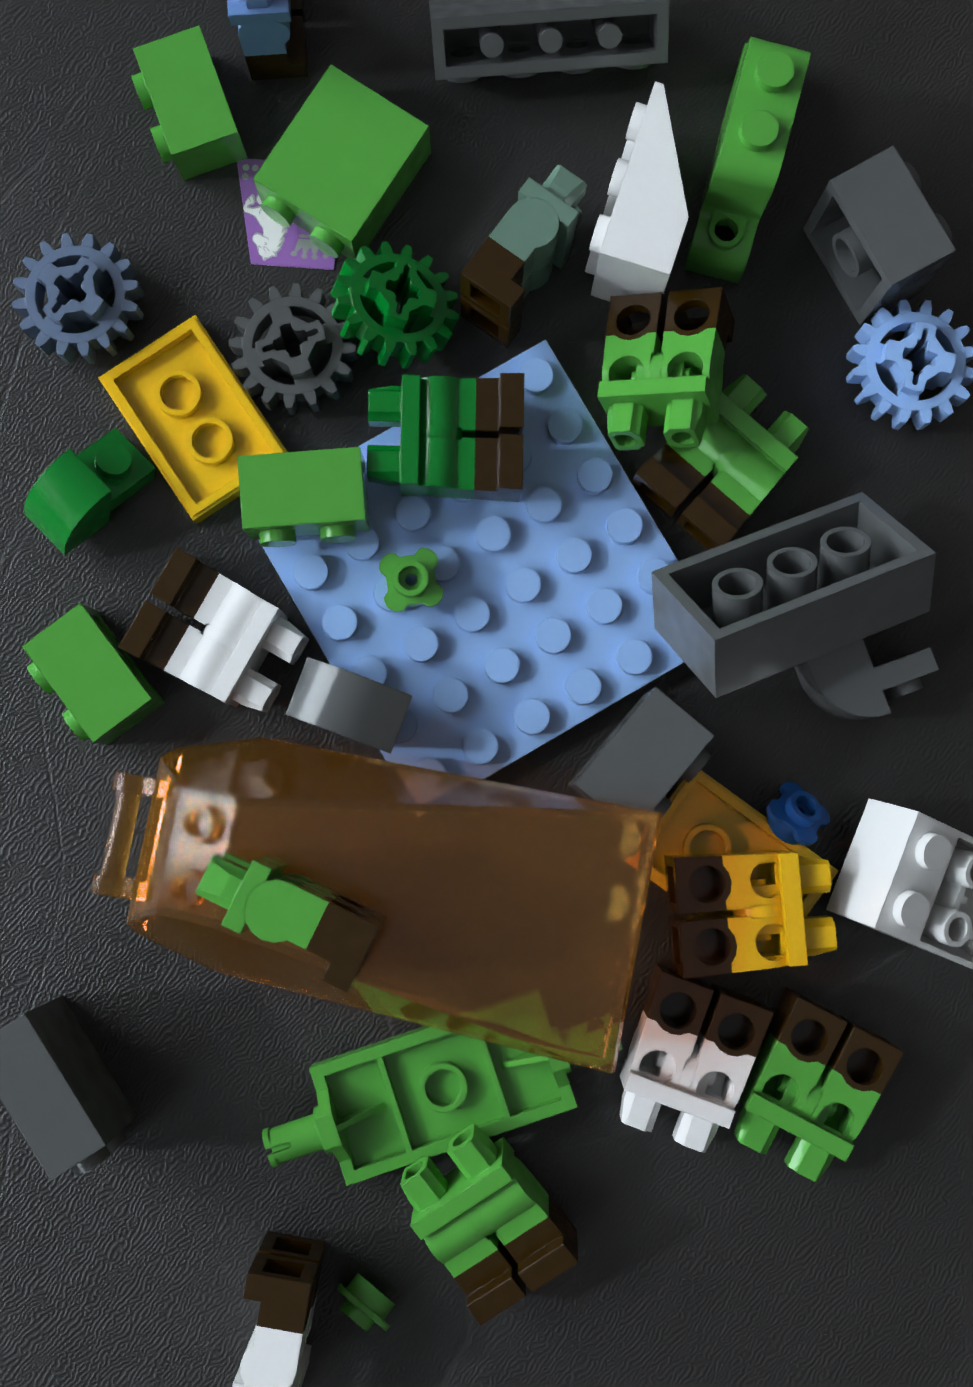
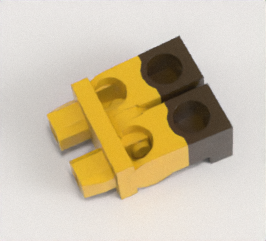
M785 850L704 855H664L669 910L677 914L733 910V914L669 917L673 971L682 978L772 969L783 966L808 965L807 956H816L837 949L836 927L833 917L828 915L804 917L802 894L830 892L832 883L828 860L798 856V852Z

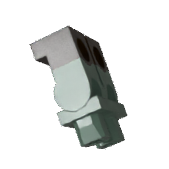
M561 165L555 167L542 186L529 177L518 191V201L508 210L461 272V316L506 348H508L520 331L523 303L529 291L542 287L548 281L552 273L553 264L561 269L571 256L576 225L580 221L582 214L578 203L584 197L587 184Z

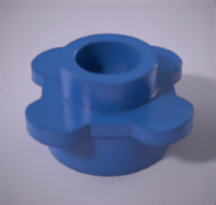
M785 782L780 787L781 796L778 800L773 799L767 804L768 825L771 831L785 843L811 846L818 839L816 832L819 827L824 828L829 824L830 815L827 809L820 805L812 794L803 791L794 782Z

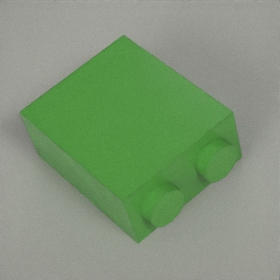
M330 65L253 178L262 202L261 208L278 224L289 228L294 223L310 233L309 239L327 255L338 258L340 254H343L355 260L360 247H368L431 154L429 126L335 66Z

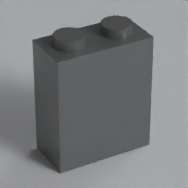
M63 995L22 1014L0 1029V1099L50 1181L70 1168L77 1178L108 1158L112 1150L127 1140L122 1130L137 1115Z

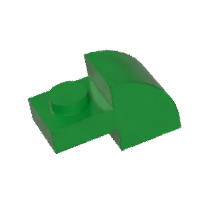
M115 427L76 455L71 449H68L42 473L31 488L24 504V515L65 556L110 522V512L154 480L156 468Z

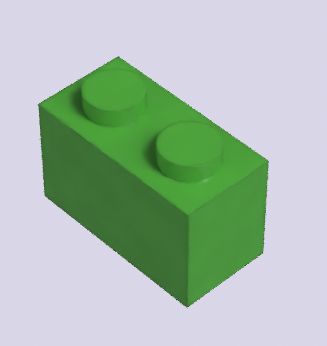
M199 25L133 48L141 72L131 75L144 110L147 111L154 108L160 125L152 127L150 130L163 163L174 160L183 180H187L248 158Z
M360 447L237 456L242 529L252 540L260 539V546H292L296 544V536L320 535L321 542L342 543L356 540V532L370 531L366 465Z
M79 603L24 644L22 648L33 661L27 666V669L36 683L48 694L55 691L68 710L62 713V716L74 734L82 741L90 738L93 743L109 745L165 702L129 653L118 647L120 641L96 610Z

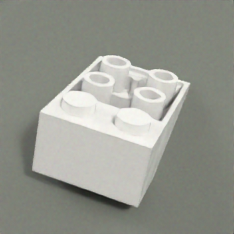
M658 82L654 83L647 105L639 102L635 104L625 137L627 141L622 158L617 159L607 192L609 196L605 210L598 217L589 247L590 255L585 272L595 275L591 296L610 301V296L656 292L664 294L689 218L664 84Z
M869 798L826 910L973 969V837L919 811Z

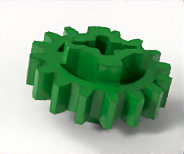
M388 241L381 243L376 255L367 246H362L355 260L347 257L331 290L330 296L336 299L331 315L332 318L346 320L340 332L343 339L356 336L361 341L357 349V353L360 356L373 349L378 352L379 365L385 367L390 356H395L398 358L401 367L408 369L415 356L426 364L430 362L436 350L442 352L452 336V330L459 320V314L452 310L458 300V294L453 291L443 290L450 276L447 272L433 274L429 270L433 260L432 257L427 255L419 262L412 259V247L409 245H405L400 254H393Z

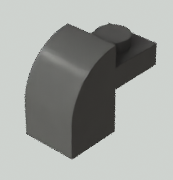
M863 639L794 666L801 686L810 700L826 713L847 720H863L891 714L883 690H886L889 700L924 688L920 679L921 676L939 670L931 648L873 667Z
M307 657L285 715L391 754L412 695L345 669Z

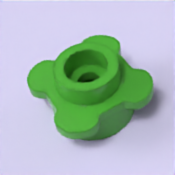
M420 548L415 555L402 557L395 553H389L381 559L379 570L386 577L388 592L384 596V602L390 610L403 612L407 606L416 607L424 604L427 607H434L441 602L443 589L436 583L434 570L438 565V557L432 550ZM408 575H415L417 577L415 585L410 586L406 584L405 580Z
M359 1273L355 1275L347 1287L339 1283L336 1288L346 1297L339 1309L366 1332L370 1330L374 1323L387 1332L390 1325L386 1323L385 1318L395 1304Z

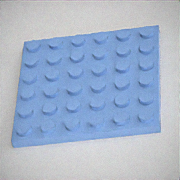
M546 339L479 377L499 378L500 373H524L523 490L519 502L444 498L419 495V497L401 496L400 486L382 485L368 482L367 479L370 531L356 532L357 539L349 542L326 543L320 541V535L296 536V544L292 546L263 547L330 665L412 695L391 754L382 750L380 752L418 817L684 663L655 629L651 575L652 571L676 563L678 560ZM391 427L358 446L361 448L365 459L366 478L367 446H400L401 427ZM420 548L432 550L438 557V565L434 570L436 583L443 589L441 602L434 607H427L424 604L416 607L407 606L403 612L390 610L384 602V596L388 592L386 577L379 570L381 559L389 553H395L402 557L415 555ZM408 575L405 580L406 584L410 586L415 585L417 577L415 575Z

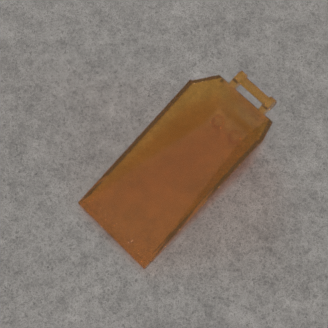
M252 738L175 748L160 757L156 778L121 771L115 772L112 789L118 790L101 873H94L90 892L131 900L126 924L137 934L216 972L607 1073L615 1072L662 813L267 738ZM144 795L152 797L136 877L132 879L125 877L141 797ZM227 852H231L250 862L254 859L271 855L288 863L283 875L294 873L305 876L387 916L358 978L348 993L322 981L329 966V961L287 940L271 943L259 939L250 929L238 934L221 925L228 910L195 894L214 855L219 854L224 857Z

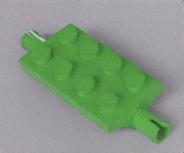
M535 988L313 1063L309 1070L316 1089L318 1106L313 1108V1114L262 1130L265 1150L272 1148V1153L267 1155L271 1166L275 1168L281 1166L282 1163L324 1149L327 1155L333 1153L338 1160L346 1186L410 1165L423 1156L433 1157L447 1152L448 1142L457 1133L471 1124H475L488 1137H492L577 1108L567 1073L572 1072L570 1066L615 1050H623L611 1013L607 1012L603 1016L558 1030L557 1025H550L539 989Z

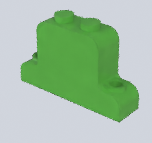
M750 37L749 42L744 44L684 270L739 284L749 259L760 218L773 193L781 170L811 52L755 37ZM721 226L728 227L733 231L735 238L730 241H723L716 236L715 229Z

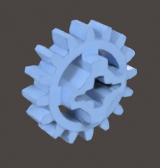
M906 299L899 301L894 307L892 315L882 307L871 318L872 325L866 323L862 325L854 336L860 344L853 345L846 355L848 361L858 364V367L852 369L846 376V382L851 384L861 383L863 388L854 399L855 403L859 405L870 400L876 405L871 414V419L874 421L881 418L885 413L891 414L892 429L899 430L905 425L909 418H912L916 430H923L929 425L932 416L941 423L954 413L952 405L959 407L970 396V393L963 386H968L973 382V368L966 366V363L973 359V347H963L961 342L970 329L966 325L954 330L948 325L953 316V311L950 309L944 311L939 317L931 315L932 304L930 300H925L916 312L911 311V307ZM905 331L904 337L900 341L889 339L886 344L880 343L882 339L890 334ZM909 353H910V358H909V359H911L912 362L909 361V360H907V359H904ZM912 369L915 371H919V373L914 378V372L911 371ZM937 386L943 387L938 395L926 400H919V395L924 389L934 390Z

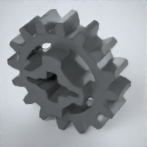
M293 283L290 289V296L281 297L280 292L275 286L269 287V303L263 305L252 297L248 301L254 313L251 319L236 316L234 320L243 337L229 339V347L233 354L241 356V358L231 363L233 370L238 377H248L243 386L251 397L263 391L262 402L267 409L272 411L278 402L283 400L289 415H296L299 402L307 401L311 410L317 412L319 411V396L325 393L332 400H338L340 396L335 382L340 380L351 383L354 378L351 369L344 363L358 360L359 354L357 353L356 345L348 343L354 337L347 339L341 337L340 332L345 322L332 318L331 311L335 303L325 308L326 299L323 290L317 288L308 299L304 298L299 283ZM294 315L306 316L316 321L308 323ZM271 325L265 339L260 340L264 331ZM298 342L301 354L290 358L288 345ZM330 358L324 370L315 377L322 360ZM281 375L294 381L295 385L279 383L270 378Z

